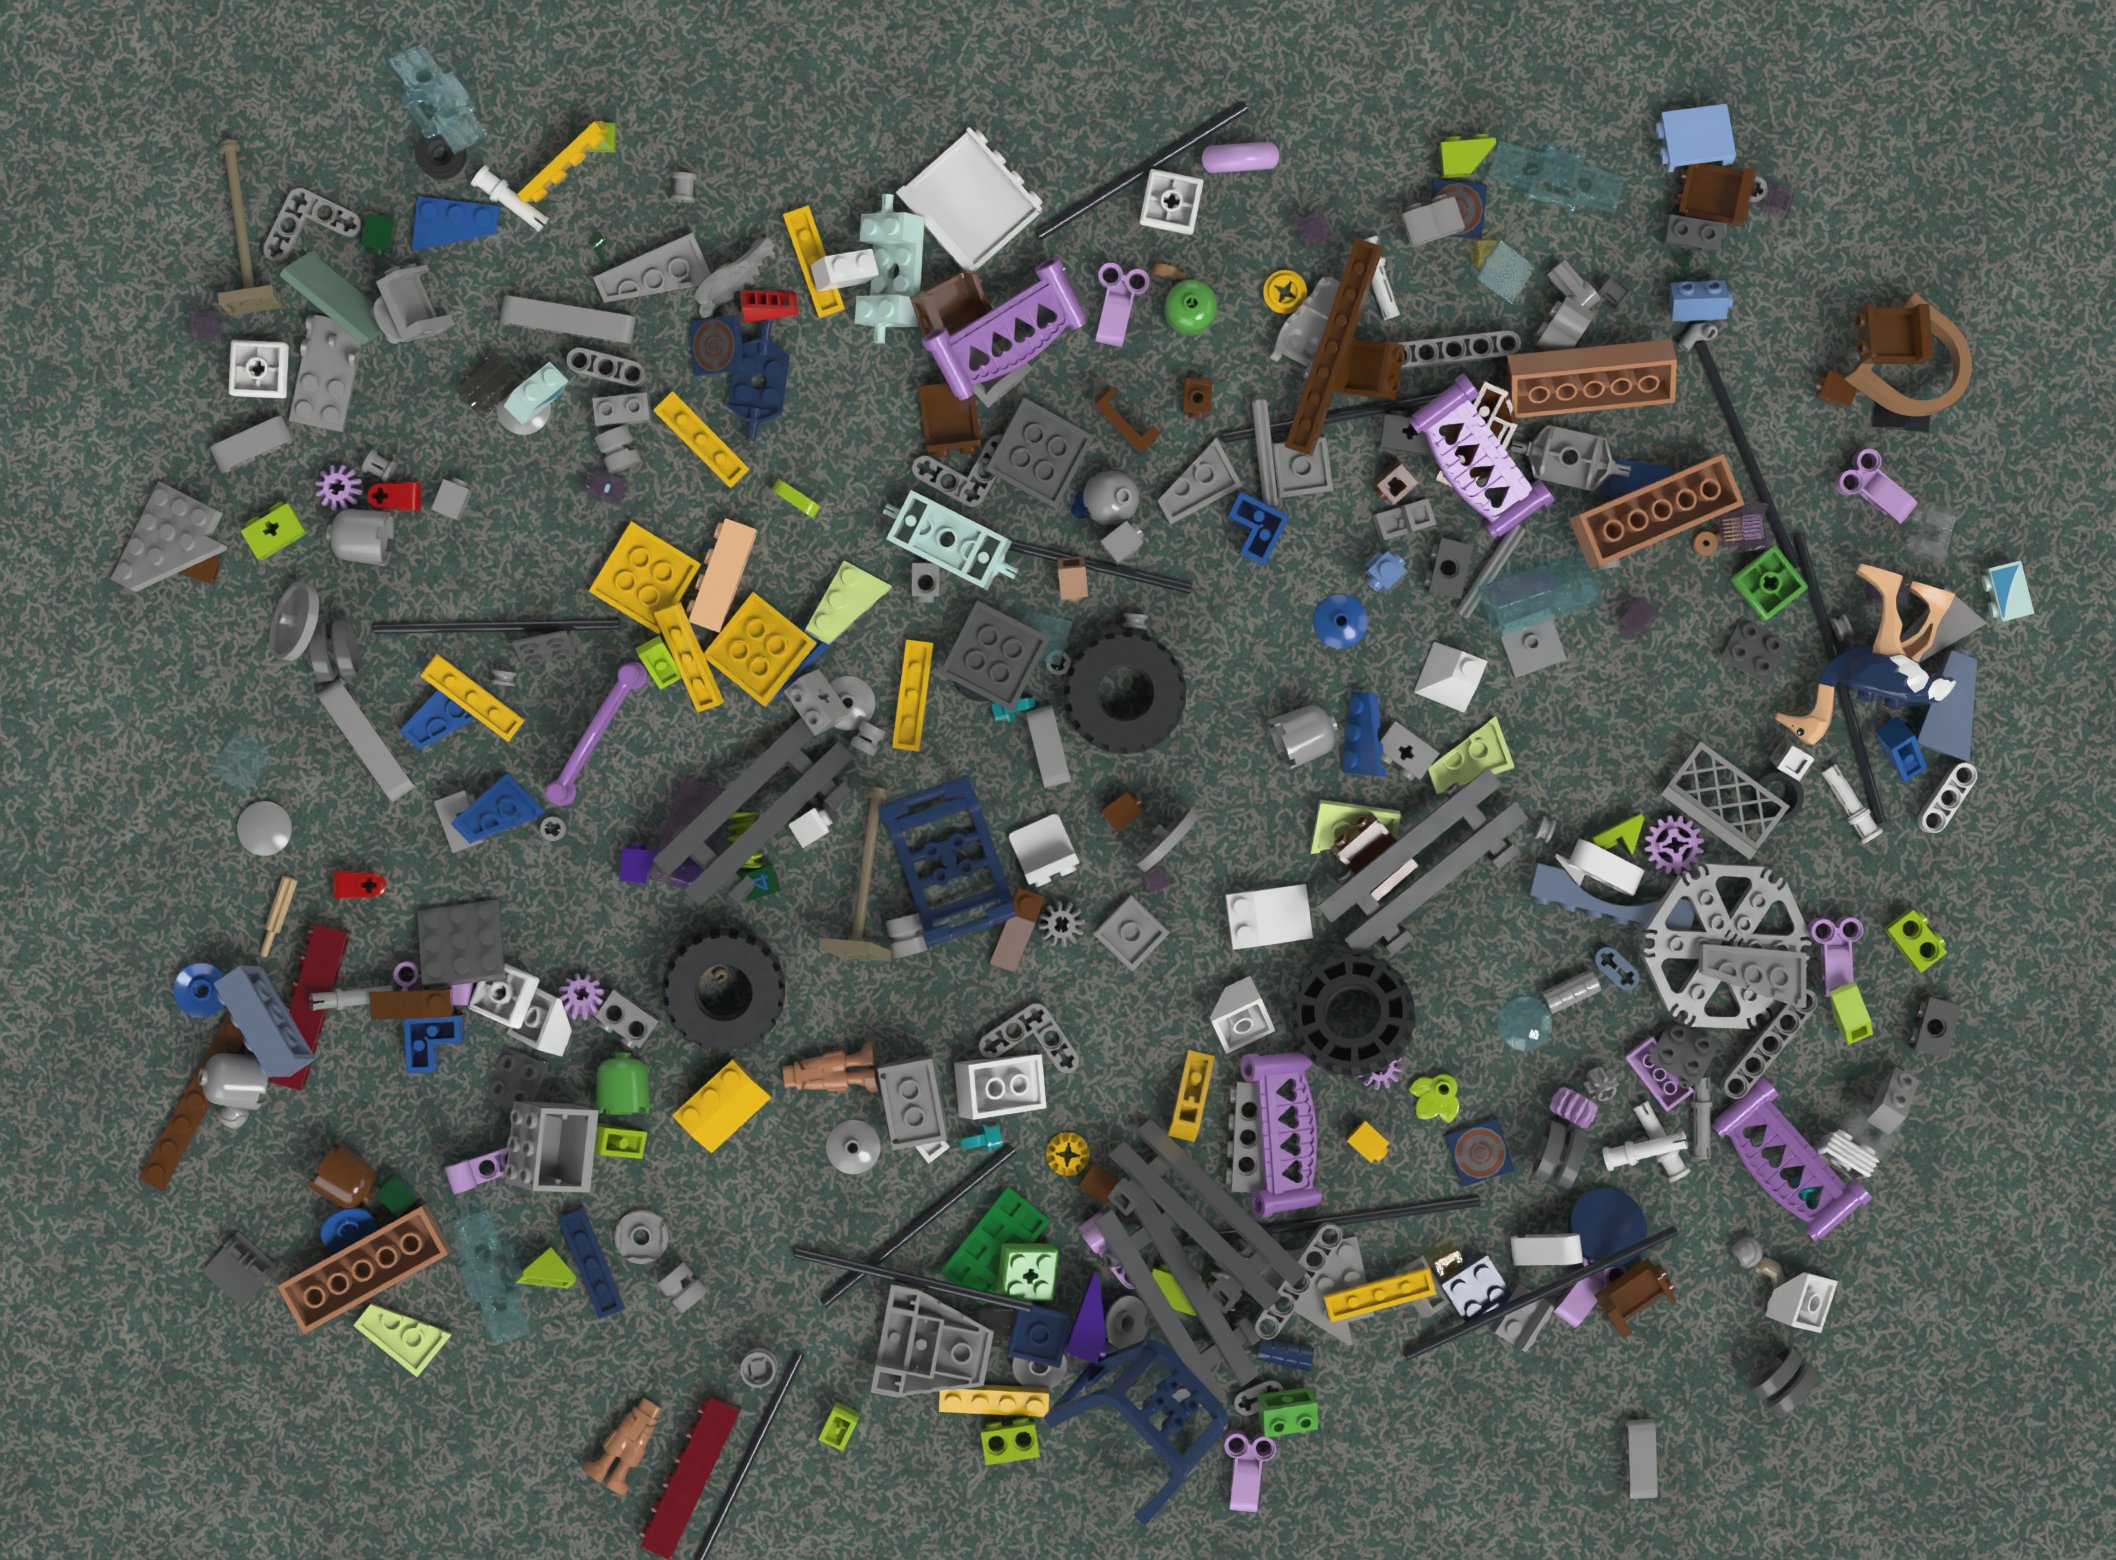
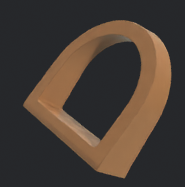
M1915 292L1907 297L1898 308H1913L1918 304L1929 303ZM1929 304L1931 333L1943 342L1953 362L1951 383L1940 397L1932 400L1908 398L1897 392L1873 373L1871 368L1874 364H1860V359L1844 379L1892 412L1906 416H1926L1947 408L1961 397L1970 381L1972 358L1968 343L1961 331L1947 317Z

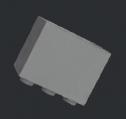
M934 1054L880 1064L878 1074L892 1150L947 1141L949 1134Z
M514 1101L510 1114L511 1132L507 1142L509 1151L504 1170L505 1183L531 1191L590 1193L599 1110L568 1103Z

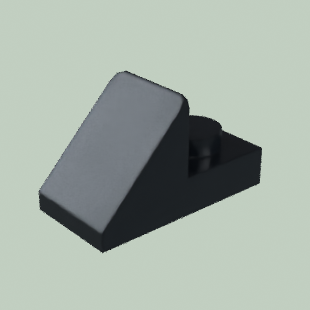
M1875 402L1873 427L1923 433L1929 432L1930 415H1901Z

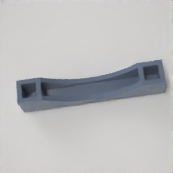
M1538 863L1534 865L1527 895L1534 896L1532 902L1549 905L1551 900L1559 902V908L1575 912L1576 907L1587 909L1585 915L1602 918L1604 913L1612 915L1613 922L1628 925L1629 920L1640 922L1638 928L1644 929L1643 927L1663 899L1632 906L1610 904L1582 890L1565 870ZM1678 900L1665 921L1667 929L1691 930L1695 912L1690 901Z

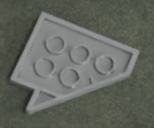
M158 481L113 572L111 580L137 592L226 551L227 546L211 539L223 513Z
M1356 1235L1342 1238L1341 1244L1294 1310L1347 1345H1353L1348 1322L1373 1317L1374 1312L1330 1322L1323 1295L1367 1283ZM1304 1247L1286 1252L1296 1260ZM1317 1251L1310 1252L1306 1257L1307 1263L1311 1265L1317 1264L1321 1259V1254ZM1268 1265L1260 1273L1274 1289L1283 1278L1271 1265ZM1305 1276L1294 1287L1302 1286L1305 1283ZM1282 1296L1278 1300L1287 1307L1290 1304L1288 1297Z

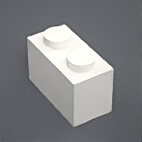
M872 249L825 256L811 265L818 292L865 284L879 275Z

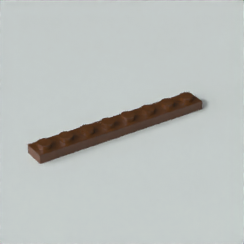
M1355 238L1285 447L1313 456L1384 248L1381 245Z
M230 1011L139 1177L140 1180L162 1192L165 1191L212 1104L206 1099L202 1085L198 1084L200 1069L205 1068L207 1061L217 1053L239 1054L244 1045L243 1039L245 1037L241 1030L232 1023Z

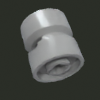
M628 425L611 429L595 437L600 452L606 454L603 460L609 474L622 471L642 461L637 448L631 446L633 438Z
M919 913L885 921L887 934L893 938L890 946L894 959L928 950L923 935L919 933L922 929Z
M685 1262L678 1265L657 1284L666 1296L673 1297L672 1304L681 1314L708 1292V1289L699 1279L694 1280L692 1278L693 1272Z
M758 1347L750 1350L740 1366V1374L745 1383L756 1388L767 1386L773 1380L778 1369L776 1356L766 1348Z

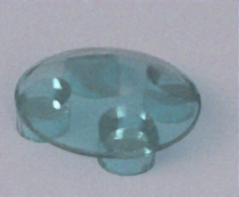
M1518 997L1510 1000L1502 1008L1498 1017V1031L1501 1038L1508 1046L1519 1051L1537 1049L1547 1041L1552 1030V1018L1549 1010L1541 1001L1532 997Z

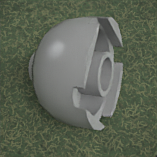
M1108 470L1100 472L1087 482L1084 489L1083 502L1085 507H1088L1091 513L1090 517L1093 520L1104 525H1117L1129 520L1135 514L1139 505V491L1136 483L1130 476L1120 471Z

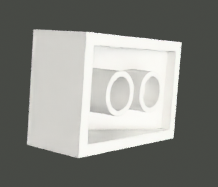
M1306 884L1225 894L1233 950L1313 938Z
M1042 1054L986 1058L954 1063L959 1117L974 1120L1047 1108Z

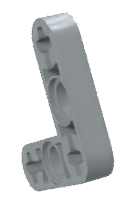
M296 188L289 193L264 244V254L272 262L281 263L285 261L290 255L307 218L348 238L356 237L360 234L363 228L362 221L355 213L306 189ZM302 194H305L304 199L307 201L306 206H299L297 212L302 214L299 219L287 211L289 208L293 211L297 206V203L294 201L295 196L301 197ZM322 206H330L333 211L332 217L326 221L320 220L318 217L319 209ZM339 211L343 212L339 217L346 221L354 218L353 223L357 225L355 230L349 229L348 232H345L346 227L339 222L336 223V227L332 226L337 220ZM287 218H292L296 222V228L291 233L283 232L281 227L282 222ZM278 232L283 237L289 238L290 241L287 243L283 240L280 248L284 250L283 254H277L275 257H272L273 252L270 250V247L278 245L280 238L275 237Z
M994 435L988 440L968 478L928 456H920L914 461L912 466L913 473L922 482L965 506L977 507L983 502L996 479L994 475L988 479L981 478L978 475V467L988 462L989 459L984 458L985 454L992 455L994 448L991 444L993 442L998 443L1002 435ZM930 462L929 468L937 472V467L943 469L937 475L936 483L930 481L934 477L931 474L925 473L923 476L919 474L920 469L917 467L919 463ZM946 474H951L956 478V485L952 489L947 490L941 486V478ZM972 477H975L980 483L987 484L985 489L980 486L977 490V495L980 496L978 501L975 499L971 502L967 501L968 496L965 494V491H971L976 484L970 482Z
M1033 1003L984 1035L979 1043V1050L984 1057L995 1058L1034 1033L1059 1071L1071 1073L1079 1065V1057L1047 1008L1040 1003ZM1035 1008L1037 1011L1042 1009L1044 1012L1041 1016L1042 1021L1038 1023V1021L1033 1020L1028 1024L1032 1029L1026 1031L1024 1023L1018 1017L1024 1015L1026 1020L1032 1015L1031 1009ZM1017 1023L1021 1026L1022 1033L1018 1038H1010L1007 1035L1006 1028L1009 1024ZM1001 1030L1003 1038L1010 1044L1004 1046L1002 1041L996 1046L997 1052L993 1053L991 1050L986 1052L984 1050V1047L987 1045L985 1040L995 1041L999 1038L996 1032ZM1049 1030L1056 1031L1060 1036L1059 1042L1054 1046H1049L1044 1041V1035ZM1063 1043H1066L1068 1048L1063 1049L1064 1053L1067 1056H1074L1072 1060L1073 1066L1070 1068L1067 1065L1062 1067L1059 1064L1062 1061L1059 1053L1055 1056L1051 1053V1051L1059 1049Z

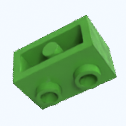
M1311 1387L1258 1395V1422L1265 1438L1318 1429V1403Z

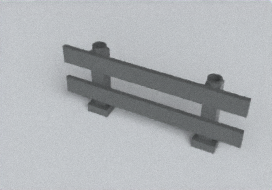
M801 717L783 735L780 733L775 735L768 743L770 748L687 827L682 825L672 835L674 840L653 859V862L669 876L690 856L704 872L684 892L699 906H702L722 887L728 893L726 901L735 908L754 889L755 882L748 875L742 880L736 872L816 794L824 800L822 809H825L829 815L849 797L851 789L844 782L838 787L831 779L854 758V755L838 741L814 764L800 750L814 736ZM786 764L800 779L718 857L704 842Z
M1488 767L1463 788L1458 783L1449 786L1444 791L1448 798L1447 801L1358 873L1354 874L1351 869L1344 871L1338 877L1342 885L1317 905L1331 923L1355 903L1366 914L1368 919L1344 938L1357 956L1382 936L1385 939L1381 944L1392 956L1414 938L1403 926L1398 928L1396 925L1487 851L1491 853L1487 858L1497 869L1503 867L1520 853L1509 840L1503 841V838L1528 819L1517 803L1513 801L1490 821L1477 808L1481 801L1502 785ZM1463 817L1475 833L1385 906L1381 907L1370 891Z
M1151 1119L1135 1132L1159 1155L1151 1163L1147 1164L1125 1142L1121 1143L1109 1154L1132 1178L1129 1182L1123 1178L1116 1184L1107 1197L1128 1216L1142 1200V1194L1148 1193L1231 1275L1228 1279L1222 1275L1206 1293L1225 1314L1242 1296L1240 1292L1243 1289L1265 1310H1268L1282 1297L1260 1275L1268 1265H1271L1292 1287L1307 1273L1281 1247L1279 1242L1274 1240ZM1173 1169L1257 1251L1250 1259L1246 1261L1162 1179L1169 1170Z
M1145 1192L1142 1194V1200L1133 1210L1142 1226L1131 1234H1127L1113 1209L1094 1221L1110 1247L1102 1254V1259L1110 1268L1117 1264L1121 1265L1172 1351L1219 1402H1222L1227 1397L1210 1371V1368L1224 1359L1240 1387L1244 1386L1259 1374L1243 1348L1254 1345L1260 1338L1247 1317L1236 1319L1229 1324L1227 1323L1218 1306L1206 1295L1208 1292L1207 1288L1173 1234V1231L1182 1227L1161 1206L1157 1208L1151 1196ZM1150 1242H1153L1213 1341L1211 1345L1201 1352L1196 1348L1138 1252Z

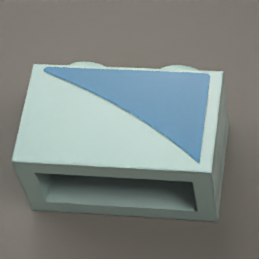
M548 362L511 393L504 407L524 425L562 393L568 380Z
M2021 561L1984 570L1985 575L1981 577L1985 592L1989 591L1991 602L1988 603V609L1991 617L1996 618L1997 623L2034 614Z

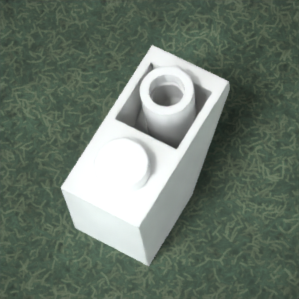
M817 807L790 823L789 827L802 848H805L832 831L829 825L833 824L825 809L820 811Z

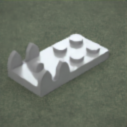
M309 314L306 319L307 336L302 341L300 348L302 360L289 421L344 433L362 343L333 319Z

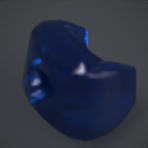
M1079 491L1071 508V513L1076 518L1088 519L1091 513L1083 502L1084 491Z

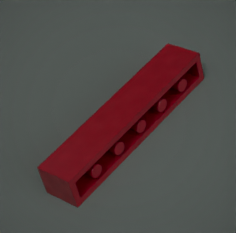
M320 923L315 924L314 928H310L308 931L306 943L309 944L307 953L302 954L299 961L298 969L301 970L299 980H295L291 988L290 995L294 996L291 1007H286L314 1056L328 1008L311 1011L309 1003L320 1001L309 1000V994L333 992L351 932ZM312 1062L290 1077H270L269 1082L302 1091L305 1089Z
M713 1394L709 1401L703 1399L697 1414L701 1415L698 1425L692 1423L685 1437L690 1442L686 1450L680 1448L674 1463L678 1467L674 1475L668 1474L662 1488L666 1489L663 1499L657 1497L652 1507L651 1513L655 1514L651 1524L645 1522L639 1535L643 1539L640 1547L667 1560L671 1559L742 1408Z

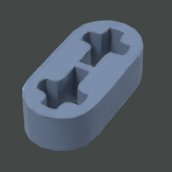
M1602 947L1594 954L1595 965L1617 987L1623 990H1632L1639 983V973L1616 950L1611 947ZM1611 952L1613 954L1611 960L1616 964L1614 969L1608 964L1601 965L1603 959L1600 955L1602 953L1609 954ZM1619 968L1625 973L1630 971L1633 973L1630 977L1633 980L1631 984H1621L1622 977L1617 973Z

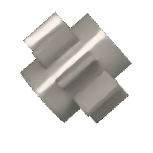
M1602 1067L1589 1071L1586 1075L1587 1082L1583 1083L1591 1100L1597 1097L1600 1101L1611 1099L1616 1094L1617 1089L1615 1087L1619 1085L1613 1071L1608 1069L1605 1072Z

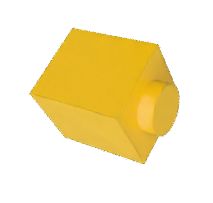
M1364 1119L1346 1138V1141L1370 1163L1374 1160L1379 1162L1389 1151L1387 1148L1389 1142Z

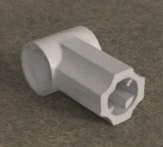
M1566 260L1547 275L1565 298H1571L1588 310L1601 300L1596 290L1587 281H1583Z

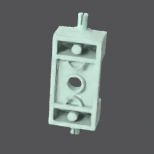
M882 194L881 211L873 214H861L860 242L873 244V254L879 275L871 280L870 296H856L855 324L875 327L873 343L885 344L886 327H918V319L909 297L920 292L925 217L905 212H894V195ZM898 265L899 274L896 278H894L893 271L894 268Z
M912 490L901 510L889 503L885 506L894 511V513L884 509L883 514L896 519L886 538L894 544L985 590H988L993 578L999 572L1012 579L1015 578L1016 575L1010 573L1007 569L1017 574L1018 568L1005 563V555L1012 543L1009 539ZM945 532H952L955 536V542L950 547H944L940 542V538Z

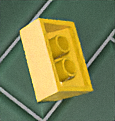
M733 1058L672 1116L696 1141L712 1153L772 1097L737 1059Z

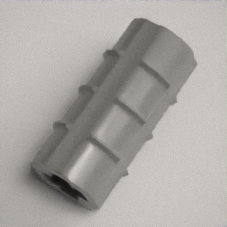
M1589 969L1568 980L1565 979L1564 982L1556 986L1553 985V987L1541 993L1551 1014H1554L1575 1003L1578 1004L1579 1001L1587 997L1590 998V996L1602 990L1592 969Z

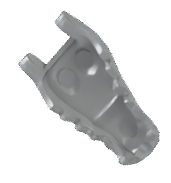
M770 237L755 240L751 249L733 263L719 266L713 274L700 282L695 298L701 304L699 313L702 319H711L718 306L735 300V293H740V291L744 290V284H754L753 276L760 275L758 266L763 265V259L767 256L775 258V253L773 252L775 245Z
M1322 277L1312 294L1304 300L1297 311L1284 323L1277 336L1270 359L1278 362L1282 354L1307 367L1303 376L1308 379L1340 285L1338 280L1333 277Z

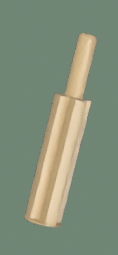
M282 876L265 929L268 931L260 952L262 957L268 956L275 933H280L298 882L292 877Z

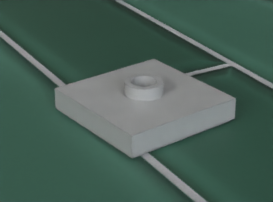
M1326 436L1318 438L1313 456L1286 448V442L1272 444L1279 498L1333 491Z
M1549 608L1496 627L1515 678L1567 660Z
M1130 895L1093 935L1133 972L1170 932Z

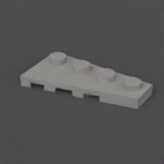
M690 233L593 277L605 303L699 286L702 280L711 275V272L694 234Z
M1709 944L1699 946L1700 974L1799 1008L1806 1007V953Z

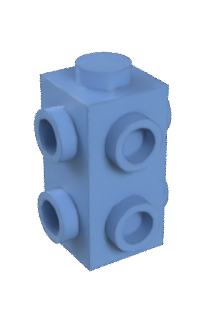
M1725 280L1670 283L1669 309L1672 321L1686 322L1727 319L1728 308H1732L1733 296L1731 291H1727Z
M1387 551L1383 555L1378 552L1365 564L1369 568L1365 572L1368 576L1365 581L1376 592L1380 589L1382 592H1385L1407 571L1403 567L1406 562L1396 552L1390 554Z

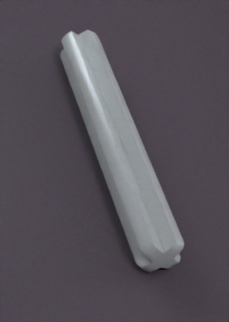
M1256 399L1252 401L1262 500L1264 504L1274 507L1278 505L1268 405L1266 399Z
M1517 524L1507 531L1456 608V612L1460 616L1469 618L1526 532L1524 527Z

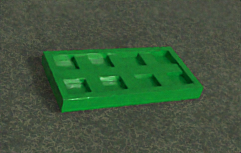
M1007 1186L940 1270V1273L954 1284L993 1293L997 1289L1002 1244H1033L1051 1219L1011 1187ZM977 1301L982 1306L985 1304V1302Z

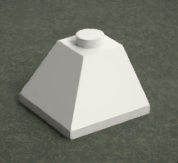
M1434 642L1414 693L1464 713L1488 661Z
M1250 976L1225 987L1210 1016V1020L1226 1054L1275 1031L1264 1003Z
M536 988L521 1027L519 1029L509 1027L506 1034L537 1050L563 1056L572 1030L561 999Z
M1804 1272L1773 1290L1772 1297L1768 1301V1309L1765 1316L1793 1327L1821 1333L1838 1281Z

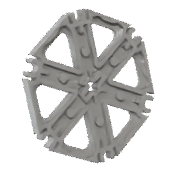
M1702 863L1705 867L1704 870L1702 866L1697 864L1695 865L1697 870L1696 877L1691 878L1687 871H1683L1682 876L1678 875L1643 927L1646 930L1653 929L1654 931L1653 933H1642L1643 937L1651 938L1652 942L1648 947H1641V951L1651 955H1641L1665 1010L1674 1017L1681 1010H1684L1681 1022L1690 1027L1750 1029L1748 1023L1753 1027H1757L1758 1025L1755 1020L1757 1014L1761 1013L1763 1019L1768 1021L1770 1020V1015L1775 1016L1783 1002L1727 983L1739 1009L1738 1013L1733 1017L1708 1016L1704 1011L1705 1004L1721 980L1700 974L1698 961L1678 993H1674L1662 971V962L1667 958L1699 959L1700 945H1721L1723 941L1728 942L1729 940V945L1733 947L1800 952L1802 946L1811 945L1810 941L1801 938L1805 936L1811 937L1787 881L1776 875L1774 880L1769 882L1768 877L1772 870L1762 865ZM1721 876L1747 877L1750 880V884L1728 915L1717 891L1716 881ZM1688 896L1703 931L1667 929L1665 921L1681 897ZM1777 900L1782 901L1793 924L1792 932L1790 934L1753 933L1771 904ZM1806 954V960H1809L1810 956Z

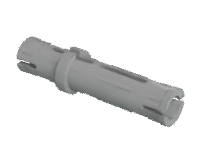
M391 985L345 991L337 988L333 989V992L310 993L309 1000L320 1002L309 1003L311 1011L327 1008L342 1010L346 1006L370 1004L369 992L393 991Z
M1703 1076L1699 1085L1696 1083L1693 1085V1101H1691V1107H1693V1159L1701 1160L1711 1159L1710 1108L1713 1107V1101H1710V1076Z

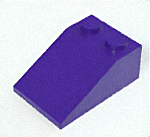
M1093 1269L1068 1336L1065 1351L1097 1364L1099 1357L1104 1359L1109 1346V1340L1106 1338L1099 1272Z

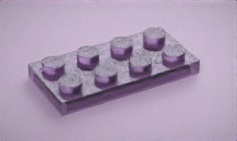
M683 777L656 856L674 840L672 835L682 825L685 827L690 825L726 789ZM727 820L704 842L715 854ZM689 856L669 876L653 862L649 879L686 889L704 870Z

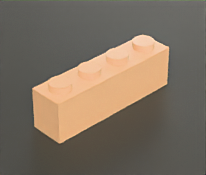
M726 518L724 523H718L714 538L718 539L715 548H710L707 553L705 564L708 565L705 575L700 574L695 587L696 590H699L696 601L691 599L686 615L690 616L689 622L719 633L722 631L758 530Z

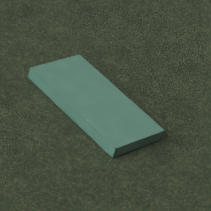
M311 251L283 268L280 273L281 278L363 345L383 333L370 314L374 303Z

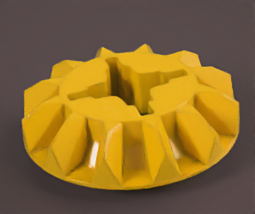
M1281 270L1275 272L1267 279L1263 295L1266 304L1274 312L1289 314L1297 311L1307 297V287L1302 277L1297 273ZM1291 282L1289 292L1296 299L1285 297L1281 303L1278 302L1280 292L1274 286L1284 288Z
M1071 1132L1056 1135L1049 1142L1046 1150L1049 1166L1055 1173L1064 1176L1080 1173L1087 1166L1090 1157L1086 1141L1081 1136ZM1067 1143H1070L1071 1151L1080 1156L1072 1157L1068 1166H1066L1065 1158L1056 1153L1064 1152Z

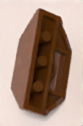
M1483 380L1475 388L1479 396L1472 400L1471 403L1506 450L1518 426L1510 395L1507 390ZM1462 423L1452 424L1445 438L1447 444L1455 442ZM1478 444L1455 448L1454 454L1461 457L1460 462L1462 465H1468L1471 462ZM1437 464L1435 480L1451 486ZM1493 465L1473 467L1469 474L1471 477L1476 478V482L1489 476Z

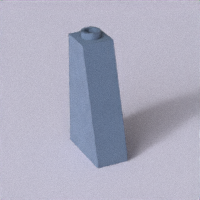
M1956 647L1955 651H1946L1938 672L1942 673L1944 677L1953 678L1956 683L1951 692L1939 703L1925 706L1915 732V737L1918 745L1962 762H1968L1971 749L1977 659L1970 657L1971 652Z

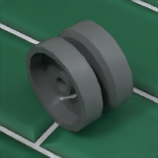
M350 618L334 620L331 630L325 622H317L309 642L311 661L317 680L320 683L334 681L337 676V669L339 674L345 679L359 677L360 659L356 635Z
M1550 1120L1538 1143L1531 1176L1547 1181L1554 1172V1183L1570 1189L1584 1158L1588 1133L1573 1128L1566 1135L1564 1124Z
M1791 1346L1785 1347L1775 1354L1755 1375L1749 1387L1760 1399L1768 1398L1767 1406L1778 1416L1785 1415L1796 1407L1813 1389L1820 1376L1809 1363L1801 1365L1802 1356Z

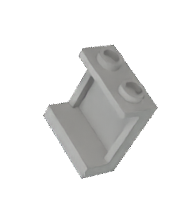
M416 263L402 269L396 266L385 271V277L376 281L403 342L435 336L455 325L451 315L437 317L420 280V276L429 271L427 265L417 267Z
M992 341V354L997 357L1000 355L1001 349ZM970 346L969 368L975 371L979 364L984 365L987 363L988 356L984 352ZM1025 363L1007 374L973 385L972 390L989 408L1015 387L1030 372L1032 367Z

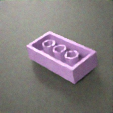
M1649 1036L1623 1057L1664 1111L1668 1112L1693 1093L1694 1090L1691 1086L1687 1089L1679 1085V1075L1649 1062L1658 1044L1652 1036Z

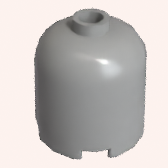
M345 509L338 513L332 525H328L326 539L331 542V548L338 558L379 566H386L388 564L391 551H386L388 539L394 538V518L390 516V512Z
M1306 706L1269 720V723L1274 725L1270 729L1272 740L1278 754L1284 752L1287 761H1284V765L1288 770L1331 751L1334 747V731L1338 730L1337 723L1333 715L1328 716L1319 706Z
M217 1053L207 1061L204 1069H200L198 1084L202 1085L203 1093L211 1103L258 1110L261 1107V1103L257 1101L260 1094L266 1093L268 1076L260 1071L257 1065L258 1059L255 1055Z

